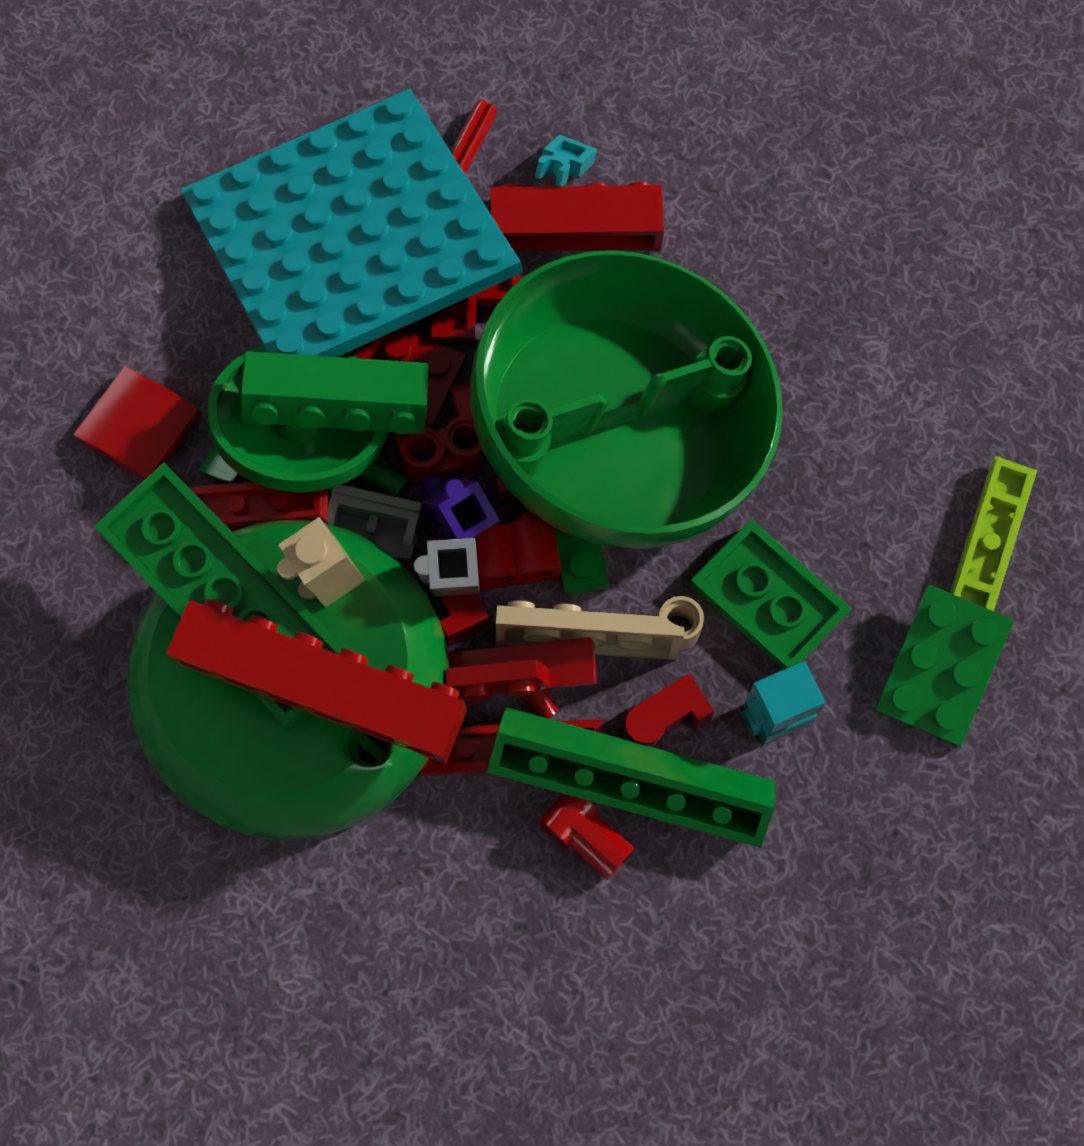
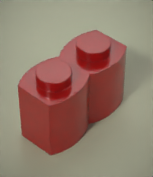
M533 513L519 515L515 518V522L509 524L495 523L473 537L477 547L480 591L560 578L561 564L554 527Z

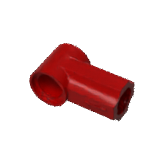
M562 793L537 820L538 824L549 836L554 833L557 836L554 840L566 849H573L586 863L608 880L627 860L635 848L598 816L599 811L589 800Z

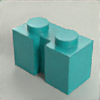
M803 661L755 682L743 704L746 710L741 712V716L749 734L752 737L758 735L762 744L766 745L813 724L817 717L816 713L822 710L826 702L806 662Z

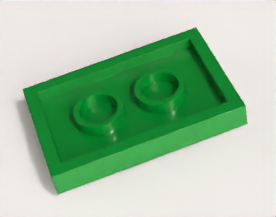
M752 519L691 579L689 585L782 670L803 662L852 610L846 602Z
M927 585L874 711L958 747H962L1014 620L935 586Z

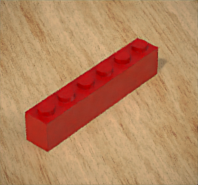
M206 599L204 605L191 600L188 601L166 653L176 664L439 762L447 763L467 712L464 700L458 699L460 694L458 690L438 682H432L430 688L412 682L413 674L392 665H387L385 671L368 666L367 662L369 659L349 649L341 648L339 655L322 649L323 642L302 632H296L294 638L276 632L278 625L255 615H251L249 622L232 616L234 610L231 607L215 600Z

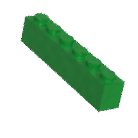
M505 707L487 771L490 774L760 848L762 847L775 808L774 780Z

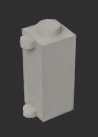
M475 538L427 541L428 555L418 557L414 562V568L419 574L420 580L423 583L430 584L433 596L480 594Z

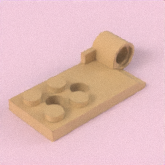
M675 596L668 599L661 606L659 616L581 611V607L573 604H557L553 609L535 608L533 603L527 601H510L507 603V606L497 605L496 647L589 637L595 642V655L676 660L679 651L687 650L697 642L704 624V613L701 606L694 599L686 596ZM675 616L683 617L688 620L691 629L684 632V627L673 624L669 619Z

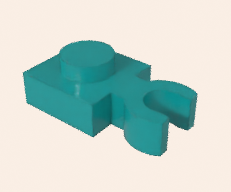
M558 135L543 148L542 156L538 160L535 177L540 179L543 175H553L557 177L555 185L559 187L564 186L568 178L575 177L578 179L594 164L597 149Z

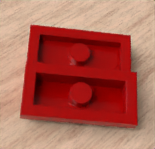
M124 366L73 436L86 447L113 459L120 468L145 480L160 465L166 464L202 415V412L173 391Z

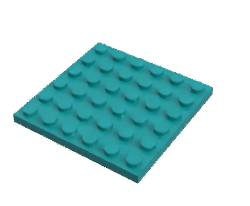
M407 89L181 188L187 206L267 353L339 357L523 273L520 259L411 89Z

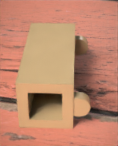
M320 517L278 545L286 557L278 563L277 571L287 580L293 579L296 576L300 577L302 582L298 587V592L305 600H313L317 597L327 607L365 581L339 541Z

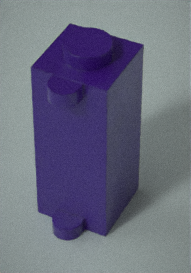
M429 475L424 478L422 483L426 493L414 499L416 502L422 503L424 517L436 537L443 540L473 538L500 521L476 480L451 477L441 482L437 476Z

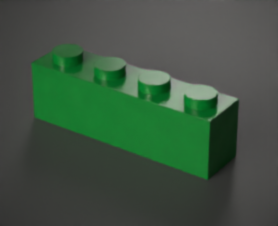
M246 351L241 392L242 423H256L264 426L288 425L303 426L305 428L320 427L349 429L352 431L368 430L395 432L398 434H424L429 363Z

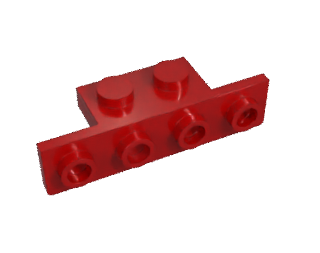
M589 637L448 653L450 668H446V685L460 692L458 699L462 698L464 701H485L490 699V695L498 694L526 697L534 695L537 690L597 684L595 642Z

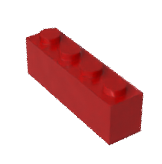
M593 182L585 186L564 185L559 187L555 183H548L544 186L523 187L520 184L508 183L500 187H490L491 216L514 252L661 250L664 235L662 185H650L647 182H633L628 185H607L602 182Z

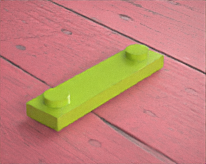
M997 456L993 458L951 587V594L994 611L1037 470Z

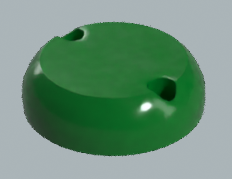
M609 250L570 255L547 263L526 275L508 291L497 304L489 318L475 351L470 382V408L475 432L482 451L492 469L510 493L530 512L556 529L587 542L615 548L646 549L665 547L692 539L724 521L749 498L765 475L776 452L781 433L783 408L781 387L776 367L765 342L753 323L727 295L703 277L664 259L636 252Z
M279 520L255 524L232 531L346 649L369 659L367 662L368 666L385 671L387 665L401 668L414 675L412 682L428 688L431 687L432 682L446 685V668H450L447 643L439 617L429 597L414 576L387 551L350 530L324 523L365 579L363 583L325 607L317 597L313 600H305L300 596L298 587L302 580L299 576L287 580L277 571L278 563L286 557L278 545L312 521ZM157 592L144 611L133 639L128 662L127 691L129 711L134 730L145 756L162 782L180 801L206 819L226 829L247 836L269 840H303L323 837L348 829L382 810L412 783L426 764L429 757L307 712L287 729L252 692L180 666L166 655L181 617ZM375 742L385 744L386 752L379 748ZM362 748L366 750L378 762H365L363 759L364 751L362 750Z

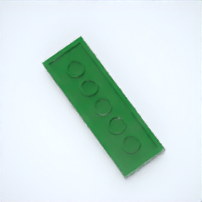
M165 463L160 465L94 526L181 618L189 600L204 605L206 599H211L231 607L234 610L232 613L234 617L248 622L251 615L267 619L278 625L276 632L294 638L296 632L308 634L323 642L322 649L338 655L341 648H345ZM253 693L287 729L306 713Z

